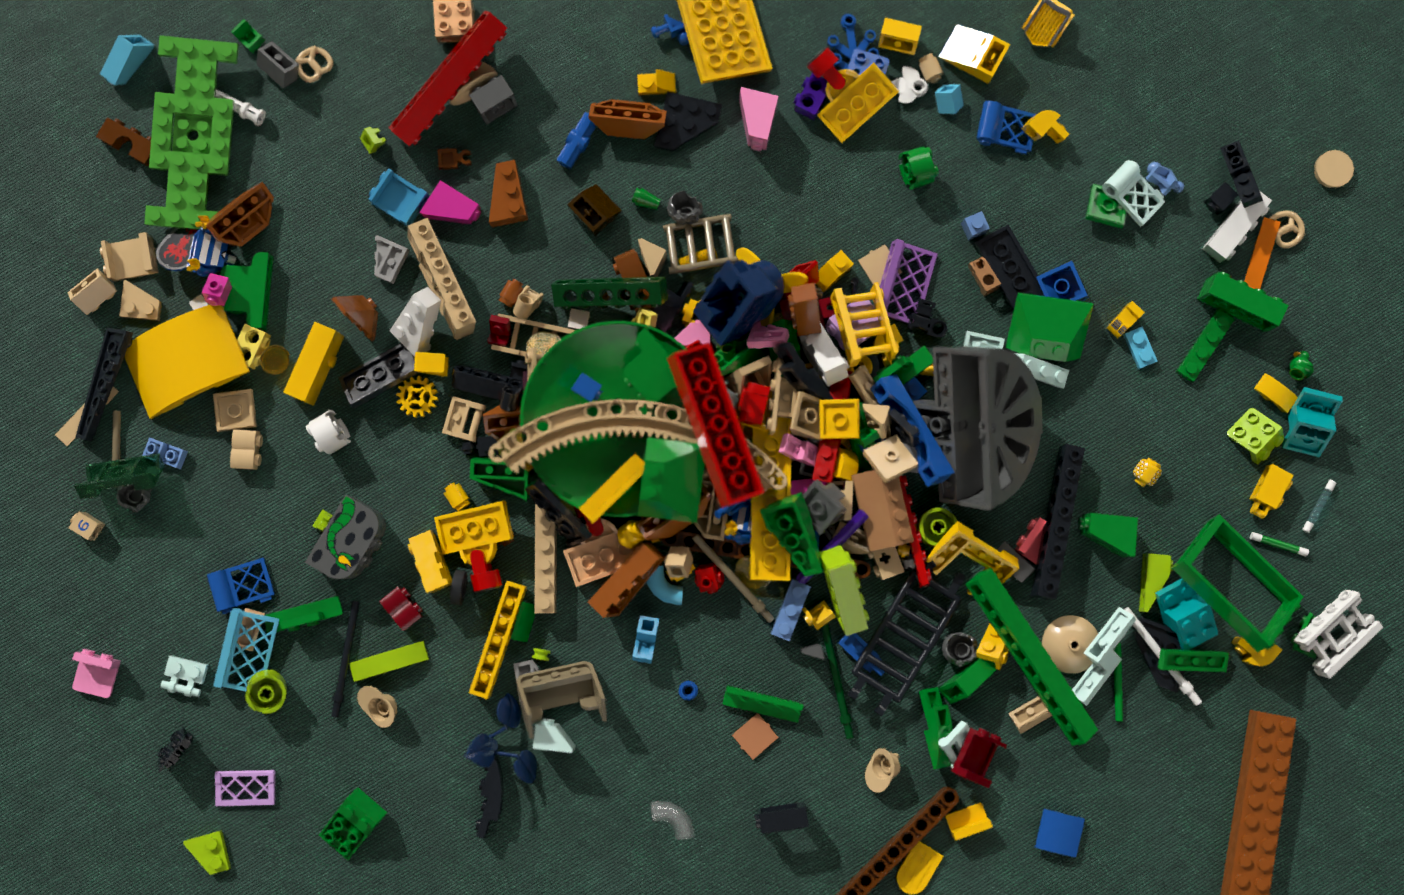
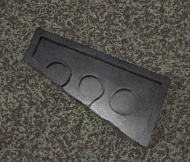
M538 479L528 484L525 488L526 492L538 508L546 511L545 517L548 521H553L556 524L557 533L560 536H565L567 539L565 543L568 547L584 542L591 537L592 534L587 526L581 523L574 516V513L567 509L561 503V500L548 490L543 482H540Z

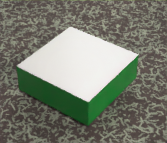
M571 308L568 328L578 330L588 326L590 312Z

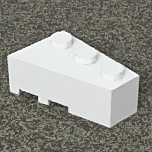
M429 287L413 294L390 329V332L414 357L415 352H427L430 350V338L434 334L433 325L437 320L441 300Z
M820 322L821 333L799 336L805 357L826 385L830 386L849 377L847 372L849 365L846 359L841 357L839 350L835 347Z

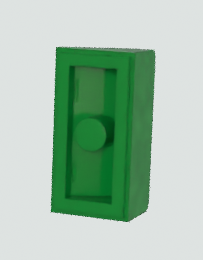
M521 602L511 636L512 640L528 641L535 617V604Z

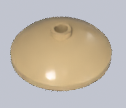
M1073 615L1062 616L1047 626L1042 637V645L1061 672L1069 674L1080 673L1087 670L1093 663L1084 652L1098 635V632L1089 621L1082 617ZM1073 641L1077 643V647L1074 649L1071 647Z

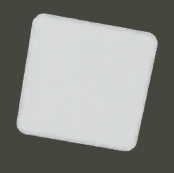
M202 295L189 302L193 310L208 305Z

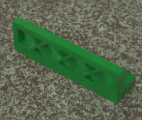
M729 685L726 687L722 705L798 723L803 709V704Z

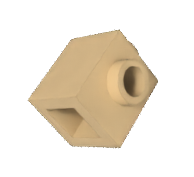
M671 546L669 553L665 556V567L669 577L688 578L693 563L689 547Z

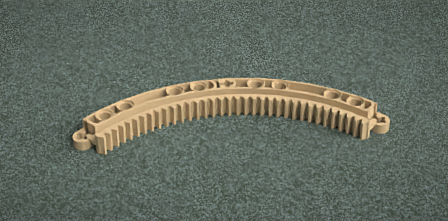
M607 400L567 407L539 417L516 429L494 444L489 450V456L493 462L501 463L504 461L512 472L514 471L518 474V467L525 469V462L531 465V458L538 461V454L545 457L546 450L551 454L552 447L560 450V444L566 448L568 441L571 445H574V439H577L579 443L582 442V437L589 441L590 435L596 440L597 434H600L603 439L605 433L608 434L609 438H612L613 433H616V436L619 437L621 432H623L624 436L627 437L628 433L631 432L632 437L639 433L640 438L645 433L647 438H651L654 435L655 438L662 436V439L670 438V440L697 443L684 408L645 400ZM613 405H618L621 407L622 412L616 415L611 412L610 408ZM642 406H646V410L652 411L653 407H656L654 417L651 416L652 412L642 415V411H639V409H642ZM594 407L598 410V415L590 417L587 414V410ZM674 411L677 414V418L670 420L667 418L666 413ZM540 422L548 424L549 427L545 432H540L537 429V425ZM519 433L527 435V440L524 443L517 442L516 436ZM745 438L752 459L755 456H759L763 461L762 466L755 465L764 491L770 487L774 490L784 488L787 484L786 475L765 453ZM504 443V446L509 453L507 454L504 450L501 453L503 456L502 458H494V450H501L502 446L500 444ZM775 470L777 471L775 476L783 479L781 480V486L779 484L774 485L775 479L773 477L768 478Z

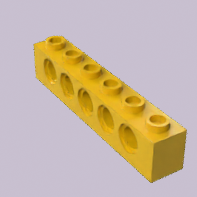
M506 581L469 691L470 694L485 699L491 697L527 586Z

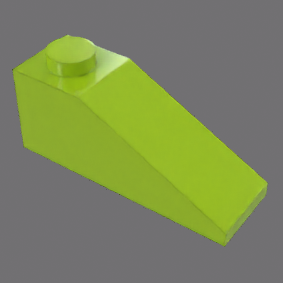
M1143 554L1139 602L1140 612L1149 611L1156 599L1155 592L1163 588L1170 576V571L1173 570L1171 555Z

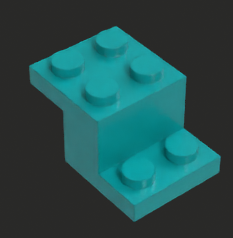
M1304 387L1288 413L1289 431L1282 442V448L1320 457L1336 432L1334 415L1343 402L1342 396Z
M1183 579L1155 592L1163 622L1177 633L1182 650H1190L1218 635L1211 606Z

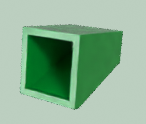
M1097 513L1083 514L1082 518H1079L1078 529H1081L1080 534L1120 557H1135L1138 518Z

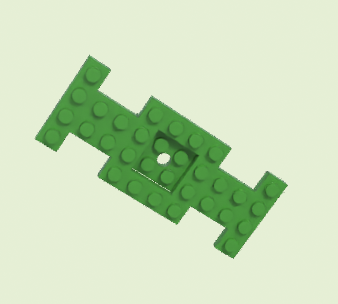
M159 36L158 55L177 58L175 94L155 92L149 168L168 170L166 207L146 205L145 225L199 230L201 227L195 226V222H201L198 216H208L211 219L212 216L218 213L217 211H206L208 181L211 174L229 175L234 100L215 98L218 62L237 64L238 43ZM191 131L198 132V138L194 141L188 138Z

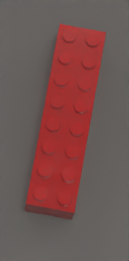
M484 11L393 121L389 129L408 146H411V144L415 145L422 137L420 133L424 129L428 130L434 121L432 119L436 114L439 116L446 108L444 104L448 99L452 101L458 93L456 91L460 85L464 86L470 79L468 75L472 70L476 71L482 65L481 59L485 55L488 57L494 50L493 45L496 41L500 42L506 36L505 30L507 27L491 12Z
M710 342L673 353L667 358L721 508L765 493Z

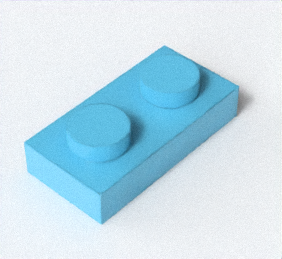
M1143 327L1123 334L1138 369L1157 362Z

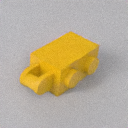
M1274 464L1267 465L1249 498L1254 502L1250 513L1264 519L1269 510L1279 508L1284 501L1283 495L1285 491H1288L1293 483L1291 481L1293 474Z

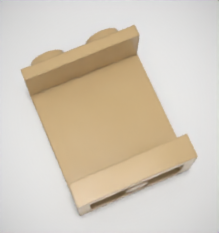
M146 232L139 233V238L111 244L105 240L101 241L100 254L105 263L103 272L108 279L120 281L159 273L153 237Z

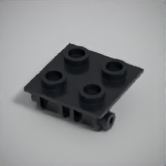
M183 726L179 731L176 730L170 737L171 742L168 746H163L157 755L159 772L164 766L167 768L174 766L179 757L182 756L180 751L185 752L193 742L194 736L189 732L185 734Z

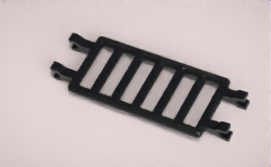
M933 560L929 563L927 562L925 566L926 569L930 570V574L933 568L936 567ZM916 569L911 571L854 665L851 673L858 679L847 694L848 696L856 699L864 684L867 683L884 694L874 710L880 716L884 715L891 700L897 703L903 700L962 601V598L956 592L966 578L964 574L956 573L949 588L944 587L933 579L929 581L928 586L952 600L949 608L945 610L911 588L915 579H918ZM906 594L943 617L937 627L901 605ZM896 611L933 633L928 643L893 623L891 619ZM885 629L892 630L922 649L923 651L918 660L881 638ZM876 644L913 666L909 675H903L873 656L871 652ZM865 662H870L902 682L903 685L898 693H895L862 672L861 669Z

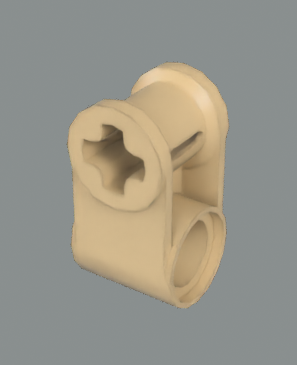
M526 285L517 298L513 309L514 315L521 319L528 318L539 307L544 294H539Z

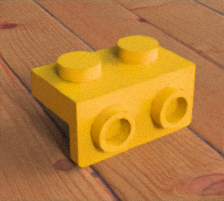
M989 623L977 649L976 656L977 658L995 662L996 669L1000 670L1002 664L1007 662L1009 650L993 625Z

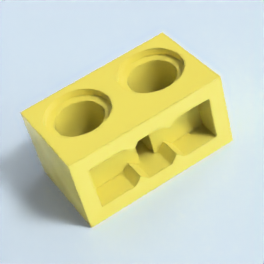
M244 324L237 341L243 356L247 352L251 353V357L246 363L249 368L255 370L256 366L258 367L262 362V353L264 349L268 348L271 335ZM258 334V335H259V340H258V342L253 343V342H252L253 336H255V335Z

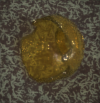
M280 345L268 346L260 355L261 368L267 374L277 375L283 373L289 366V352Z

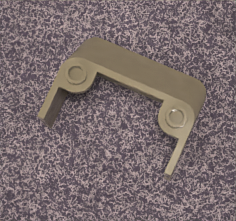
M582 661L523 674L517 678L520 704L529 738H534L532 724L539 722L543 718L542 710L580 702L581 707L585 710L598 709L602 721H607L605 696L595 669L590 662Z

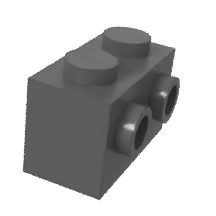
M273 41L258 49L256 65L282 88L297 80L299 64Z

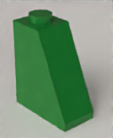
M978 658L973 663H970V665H966L943 684L939 691L950 704L971 695L997 670L996 665L992 661Z

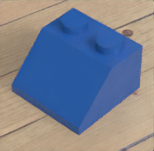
M1072 261L1036 277L1044 296L1075 301L1089 299Z

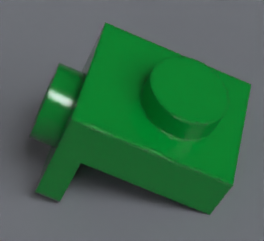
M245 19L231 31L252 53L266 41Z

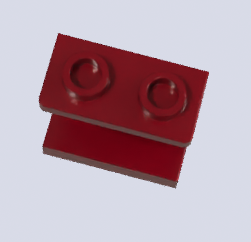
M970 728L951 771L989 788L992 781L984 777L997 747L1006 748L1007 744L1002 743V738L991 733L989 736L990 732L979 728L976 731Z

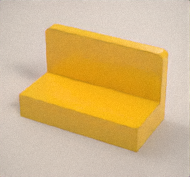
M977 803L945 815L952 837L955 840L992 828L991 821L987 818L982 803Z

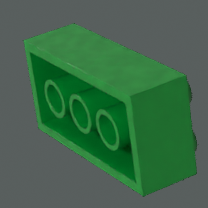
M1217 272L1206 279L1197 300L1213 308L1221 309L1228 315L1264 332L1280 326L1289 306L1283 303L1282 299L1270 297L1261 289H1253L1244 281H1236L1225 272Z

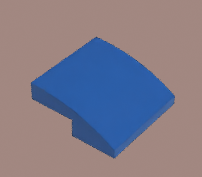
M1044 809L1035 847L1076 857L1085 819Z

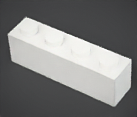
M1262 192L1260 193L1263 201L1244 208L1240 200L1202 249L1220 263L1225 259L1230 260L1236 252L1234 248L1237 245L1240 246L1247 238L1245 234L1249 230L1252 231L1259 223L1256 221L1259 216L1263 217L1270 209L1268 205L1272 200Z

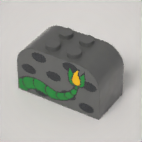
M345 495L305 563L334 579H352L357 577L365 567L368 568L373 560L371 556L374 551H378L382 546L383 541L381 540L386 531V522L383 515L357 498Z

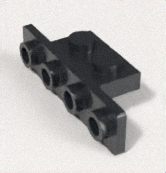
M684 281L677 294L667 289L668 300L660 307L651 308L653 312L658 314L656 329L666 333L672 327L675 315L682 310V303L692 292V282Z

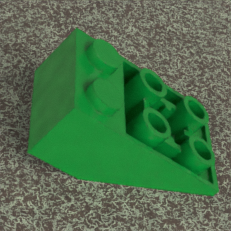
M357 788L345 799L319 836L345 859L349 860L388 812L361 789Z

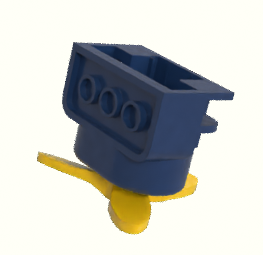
M739 248L736 250L738 261L734 265L730 260L726 261L722 269L713 277L714 280L711 285L705 289V294L693 312L717 343L722 346L744 337L750 332L756 322L760 321L761 326L773 323L774 309L781 300L783 293L791 292V287L807 284L808 277L800 272L781 274L778 268L771 262L760 260L747 248Z

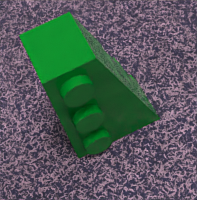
M474 457L470 459V479L515 495L526 501L530 499L529 494L525 490L531 480L530 464L525 462V469L518 467L519 473L517 474L514 471L512 472L504 461L496 463L491 458Z

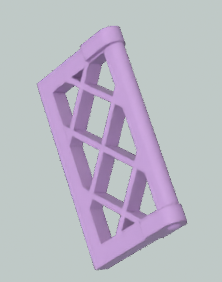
M275 770L216 771V806L274 805ZM251 776L253 779L245 786L238 777ZM268 776V783L264 785L257 777ZM222 777H232L233 780L226 786L222 782ZM235 780L243 787L237 795L228 788ZM254 780L263 787L256 795L248 788ZM265 789L268 792V799H259L258 795ZM225 790L233 797L232 800H223V792ZM246 790L253 798L239 799L238 797Z

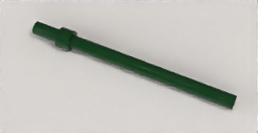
M827 623L821 629L840 709V723L843 724L846 739L854 738L850 723L852 718L851 714H848Z

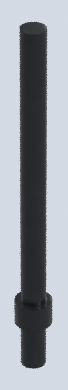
M352 601L336 692L333 693L332 701H334L332 717H339L341 703L344 702L345 698L343 692L360 606L358 601Z

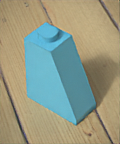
M118 35L100 75L105 77L106 81L111 85L126 84L154 49L155 45L141 35Z

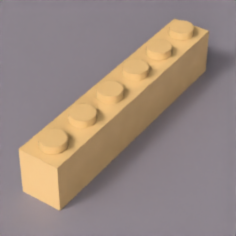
M535 504V613H556L557 526L553 521H548L545 517L546 511L538 508Z

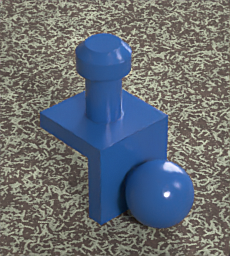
M667 14L664 15V25L651 28L654 38H658L660 34L668 31L671 39L678 36L680 44H689L684 24L668 17Z

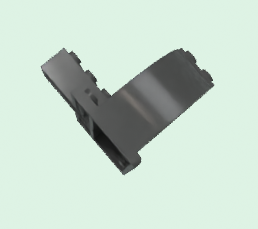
M973 346L955 348L934 347L935 401L919 399L913 401L955 472L944 482L938 484L939 502L985 510L994 509L995 506L1002 504L1018 491L1034 464L1041 434H1043L1042 396L1039 394L1037 383L1027 364L1018 355L1009 350Z

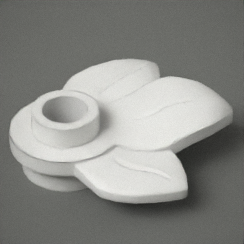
M904 66L902 69L903 77L891 81L899 90V102L911 103L916 97L924 96L928 90V85L925 80L920 78L919 72L908 66ZM915 86H920L921 90H915Z

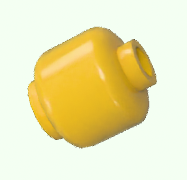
M629 520L619 527L617 537L620 545L632 549L644 541V537L637 526L638 521Z

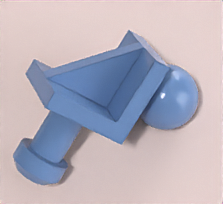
M1152 162L1148 165L1147 171L1149 174L1146 180L1158 185L1163 195L1166 196L1171 189L1176 193L1183 191L1184 184L1176 179L1172 170L1161 166L1158 162Z

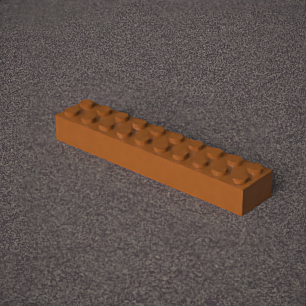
M1255 710L1249 711L1221 895H1269L1296 718Z

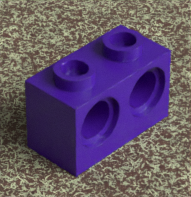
M813 73L810 78L806 77L802 84L804 88L802 93H798L793 103L796 104L794 111L815 120L827 97V80L823 77L817 79ZM816 84L819 85L821 89L815 91L811 88V86ZM810 101L812 106L805 107L803 102Z

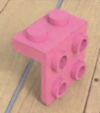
M83 649L82 652H74L73 660L79 661L72 688L76 691L109 698L112 694L121 661L113 659V656L108 654L96 655L94 654L95 651Z

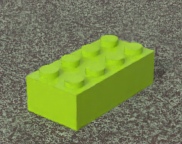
M840 545L820 552L835 615L845 635L848 636L868 629L866 621H869V616L866 609L863 608L865 601L862 593L859 592L861 585L858 577H855L856 566L854 561L851 560L848 551L845 552Z

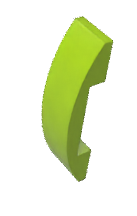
M421 641L351 662L349 666L353 680L356 682L429 660L425 643Z

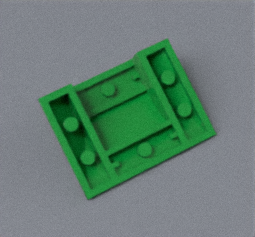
M1018 292L1005 347L1034 358L1062 362L1080 359L1094 304Z
M648 437L638 516L697 523L705 465L698 443Z

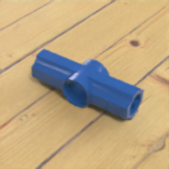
M585 112L576 128L570 131L565 142L566 145L557 158V162L565 168L571 169L580 153L585 151L590 142V136L594 132L596 125L589 120V113Z

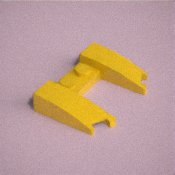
M958 521L948 530L927 557L928 563L932 560L934 561L936 567L933 568V572L938 575L951 561L962 553L984 566V570L992 568L1002 584L1019 569L1018 558L1005 550L999 552L973 536V530ZM967 589V594L972 595L969 589Z

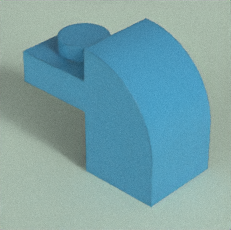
M640 615L632 656L633 661L651 664L659 618Z

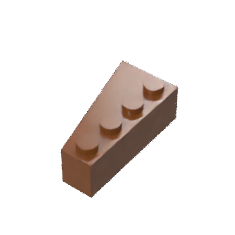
M650 542L638 544L631 556L622 563L619 569L594 594L588 603L603 618L619 616L665 560V556Z

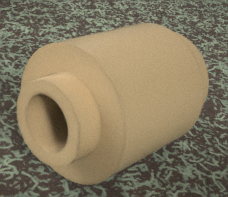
M933 54L925 55L919 59V67L926 82L933 84L942 79L941 76L944 73Z

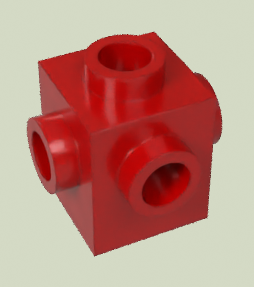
M715 563L699 565L695 570V583L699 587L700 593L707 592L711 594L719 591L718 589L724 582V574Z

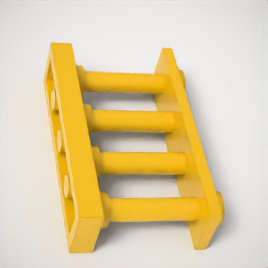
M875 282L868 293L849 296L843 294L842 288L834 289L830 298L849 367L857 366L862 356L888 352L889 359L893 360L899 352V344L893 336L883 301L884 292L879 287V283ZM873 300L875 310L856 313L848 312V303ZM878 317L880 327L856 331L851 324L852 321ZM882 334L885 345L862 349L858 347L856 342L858 338Z

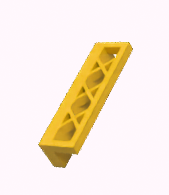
M634 454L579 510L594 523L643 474L644 462Z

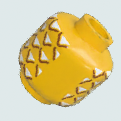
M1149 457L1147 460L1141 459L1133 470V475L1136 477L1135 482L1143 487L1146 484L1153 486L1162 474L1161 465Z

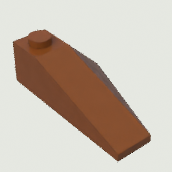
M363 295L333 297V302L360 331H364V335L373 342L376 338L378 312L375 309L377 305L371 298H365Z

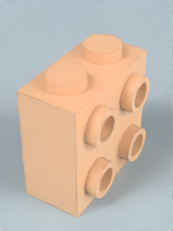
M433 0L435 37L438 43L459 42L475 23L472 0Z

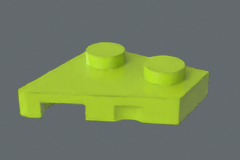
M222 830L183 841L185 847L210 875L231 869Z

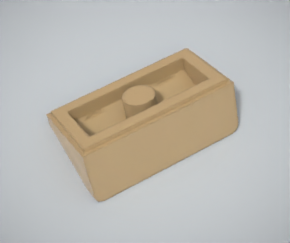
M1040 696L1010 712L1009 716L1021 734L1051 717L1052 714Z

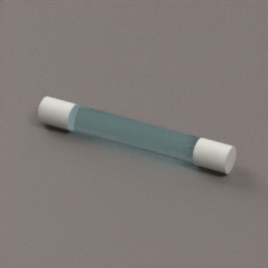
M1328 481L1302 529L1304 532L1310 533L1337 484L1335 481Z

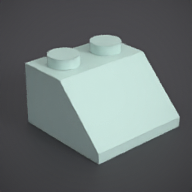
M543 718V720L535 725L534 749L572 753L575 750L576 745L559 723H554V719Z

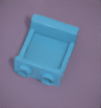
M388 169L381 174L378 185L371 189L368 200L371 204L408 227V225L414 222L430 196L425 190L417 188L395 174L391 169Z

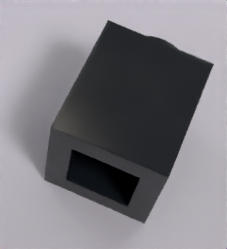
M1224 182L1204 203L1210 212L1218 215L1239 194Z

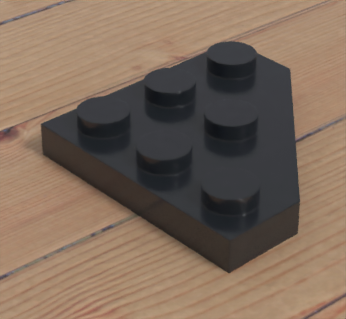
M667 92L663 110L666 111L665 125L658 130L655 148L673 152L681 145L701 135L702 132L716 126L719 121L722 104Z
M1139 617L1141 624L1161 649L1182 650L1177 633L1171 628ZM1135 629L1133 636L1156 685L1177 693L1180 685L1168 670L1158 669L1159 658ZM1179 671V672H1180V674L1183 676L1185 671Z

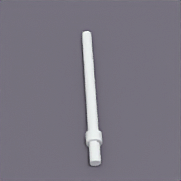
M1125 608V611L1136 618L1132 624L1159 658L1161 649L1130 608ZM1168 670L1180 685V690L1188 695L1195 706L1199 705L1202 700L1194 692L1192 684L1186 681L1179 671Z

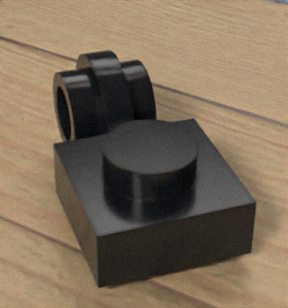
M491 436L477 438L478 445L475 446L474 442L462 443L461 451H463L464 455L475 454V450H478L479 457L489 456L490 448L498 441ZM495 449L493 456L499 455V451Z

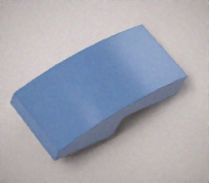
M149 438L143 456L181 469L188 451Z

